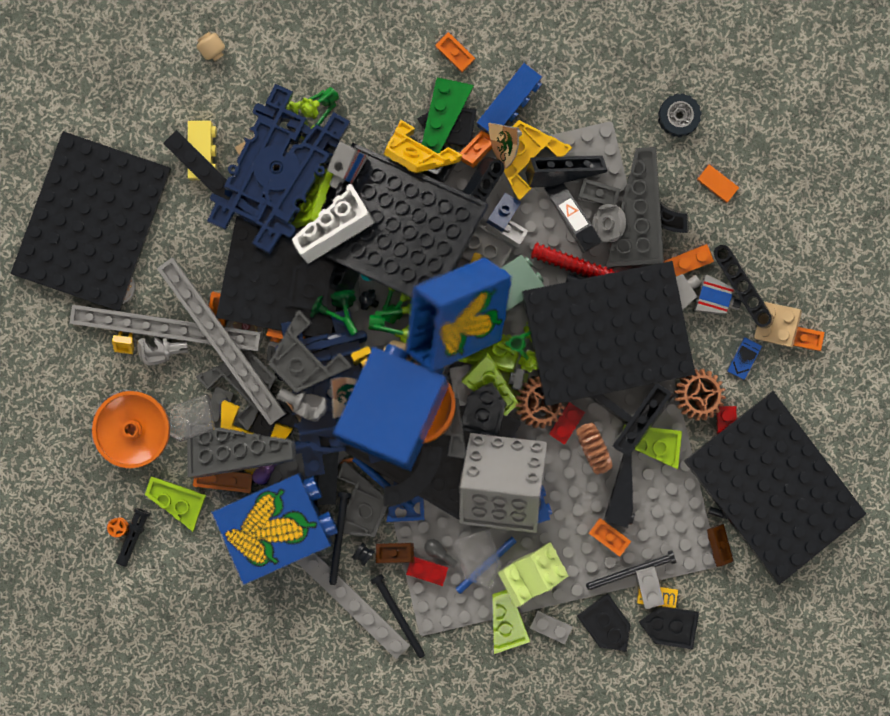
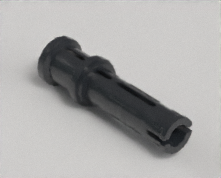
M134 508L135 513L132 521L127 525L129 531L115 562L124 567H127L138 537L145 530L144 525L147 517L151 515V513L140 508ZM130 540H132L131 543H130V546H129V548H128V551H127V553L125 554L126 549H127V547H128V544H129Z

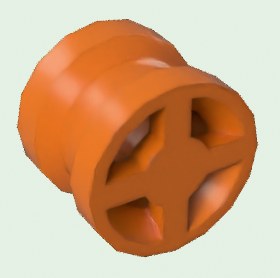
M120 517L112 519L107 525V531L113 537L124 536L129 530L128 522Z

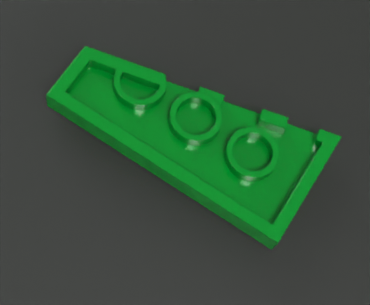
M437 77L422 145L436 153L442 151L474 85Z

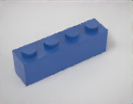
M523 63L478 120L477 127L489 134L488 123L505 126L509 121L512 123L519 114L517 110L521 106L524 108L530 101L529 95L532 91L536 93L541 87L542 83L540 81L542 76Z

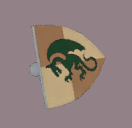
M488 123L491 145L498 160L504 163V168L506 169L512 164L517 155L519 137L522 135V132L516 127Z
M344 377L331 380V388L328 389L327 394L332 397L333 418L341 417L357 383L356 379Z

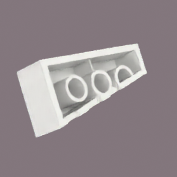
M351 184L341 196L338 195L333 200L334 203L329 208L323 209L319 213V217L314 222H310L292 239L307 263L312 262L375 223Z

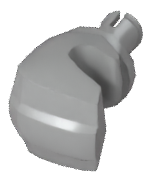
M154 336L155 347H152L146 338H140L137 343L139 358L148 366L169 361V357L172 354L188 353L187 341L169 343L167 338H163L162 341Z
M281 388L277 396L278 400L293 405V412L311 421H319L327 410L326 398L314 394H306L303 390L297 395Z

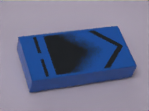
M744 337L727 372L745 380L762 346Z

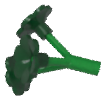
M343 290L330 295L333 298L331 300L332 305L344 310V318L329 311L327 307L322 305L324 298L322 295L317 298L310 317H315L318 312L324 315L328 314L344 322L351 336L357 334L358 331L348 313V308L352 307L353 302L356 300L355 290Z

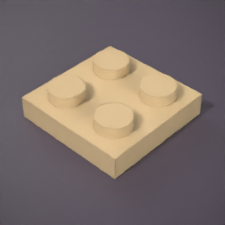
M765 302L773 315L774 322L768 328H761L757 325L754 339L793 348L802 310ZM762 314L759 317L761 324H766L769 320L767 314Z

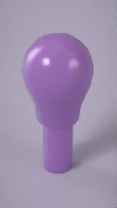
M277 464L257 468L252 476L253 481L259 485L267 483Z

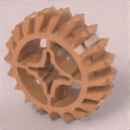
M695 369L696 375L691 374V376L680 378L682 383L675 384L679 390H674V393L678 394L674 401L680 402L677 408H683L681 413L683 415L688 413L687 418L692 419L694 417L695 421H699L700 418L707 420L708 417L713 418L714 413L720 412L717 406L723 407L724 404L720 400L726 398L724 395H721L725 388L719 387L723 382H716L718 376H712L711 371L705 373V369H700L699 372ZM701 380L705 381L711 389H706ZM693 382L692 390L687 394L688 387ZM700 392L706 393L702 397H693V395H697ZM710 396H712V400L709 406L706 408V405H708L707 400ZM688 400H693L699 410L693 408Z
M536 376L535 379L529 378L528 383L523 382L522 386L524 389L517 390L521 394L516 396V399L519 400L516 407L520 408L516 413L521 415L520 420H526L525 424L528 426L532 425L533 428H538L539 426L542 429L546 425L552 426V421L558 422L556 416H562L563 414L560 412V409H565L566 407L561 405L562 403L545 406L543 394L534 391L536 388L541 387L539 376ZM539 399H542V401H541V402H542L541 406L538 405V403H539L538 400H539ZM540 410L546 413L545 416L540 418L533 416L535 412L538 413Z
M584 424L577 428L578 440L592 471L598 475L612 469L611 458L595 424Z

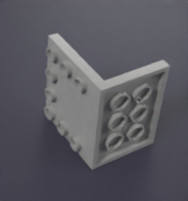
M470 433L460 485V524L537 533L547 442Z

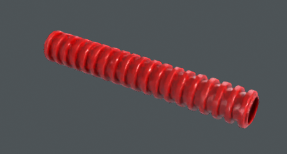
M538 242L534 245L531 253V259L543 260V263L548 262V265L554 264V267L560 266V269L565 268V271L571 270V273L577 272L576 274H582V277L588 276L589 278L614 273L611 268L608 270L606 266L604 268L600 264L597 266L595 262L592 264L589 260L587 262L583 258L580 260L578 256L575 258L572 254L570 256L566 252L563 254L561 250L558 252L555 248L553 250L549 246L546 248L544 244L541 246Z

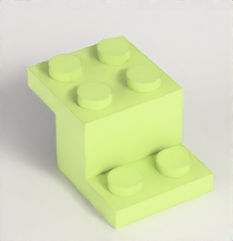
M551 542L530 554L518 558L498 572L516 607L523 605L537 595L549 591L568 577L566 569Z

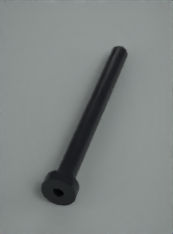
M338 492V497H340L337 519L338 533L335 534L329 579L330 585H336L347 502L348 498H351L352 493Z
M668 551V555L588 582L586 584L587 590L635 575L637 570L653 566L658 567L669 562L675 564L677 562L673 551Z
M381 573L370 580L371 583L377 585L419 658L424 657L423 649L382 580L384 576Z

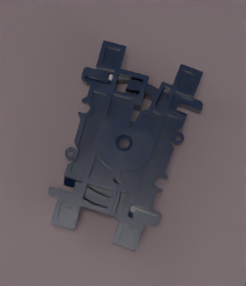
M277 84L274 85L266 101V106L259 103L254 106L253 114L258 119L249 130L255 135L252 139L244 138L245 145L237 159L238 167L235 164H231L228 167V171L232 176L228 177L224 185V195L231 197L230 200L212 193L210 199L212 202H215V205L207 219L208 223L225 231L234 214L257 227L259 225L262 228L252 244L268 254L272 252L282 234L289 238L296 236V228L291 225L295 220V213L301 211L300 208L296 207V202L302 200L306 203L305 197L316 181L315 174L318 177H323L325 169L321 165H329V161L334 155L327 151L328 148L336 150L340 140L351 124L349 120L333 112L324 128L316 124L311 129L308 127L305 117L286 109L293 96V91ZM281 122H288L286 125L287 129L280 127ZM303 136L305 139L301 144H298L300 137ZM292 144V145H293L292 148H291V149L289 150V152L287 153L286 151H287L289 145ZM279 165L280 170L274 171L273 167Z
M348 309L349 317L352 320L350 309ZM344 310L335 313L343 318L345 317ZM332 316L335 333L303 339L301 332L297 336V339L313 353L314 357L324 367L327 365V361L331 362L339 353L352 365L349 369L303 390L306 394H314L327 399L326 413L319 421H311L300 416L301 422L294 424L298 428L300 441L295 442L296 454L302 453L306 477L325 474L322 454L346 451L345 445H348L338 439H328L331 447L338 448H325L320 445L319 436L336 437L333 434L337 422L332 414V398L327 394L328 389L331 388V380L344 377L358 380L363 370L360 368V364L354 365L351 354L360 350V343L367 341V333L361 330L351 336L344 322ZM291 322L281 323L283 337ZM368 453L370 464L383 461V459Z

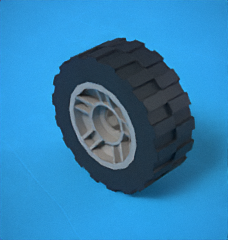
M683 93L674 94L662 103L658 112V122L666 134H670L672 137L688 136L698 127L702 113L700 112V105L697 104L695 99L691 98L692 96H687ZM679 111L681 112V115L683 117L681 119H678L676 117V114L679 113Z

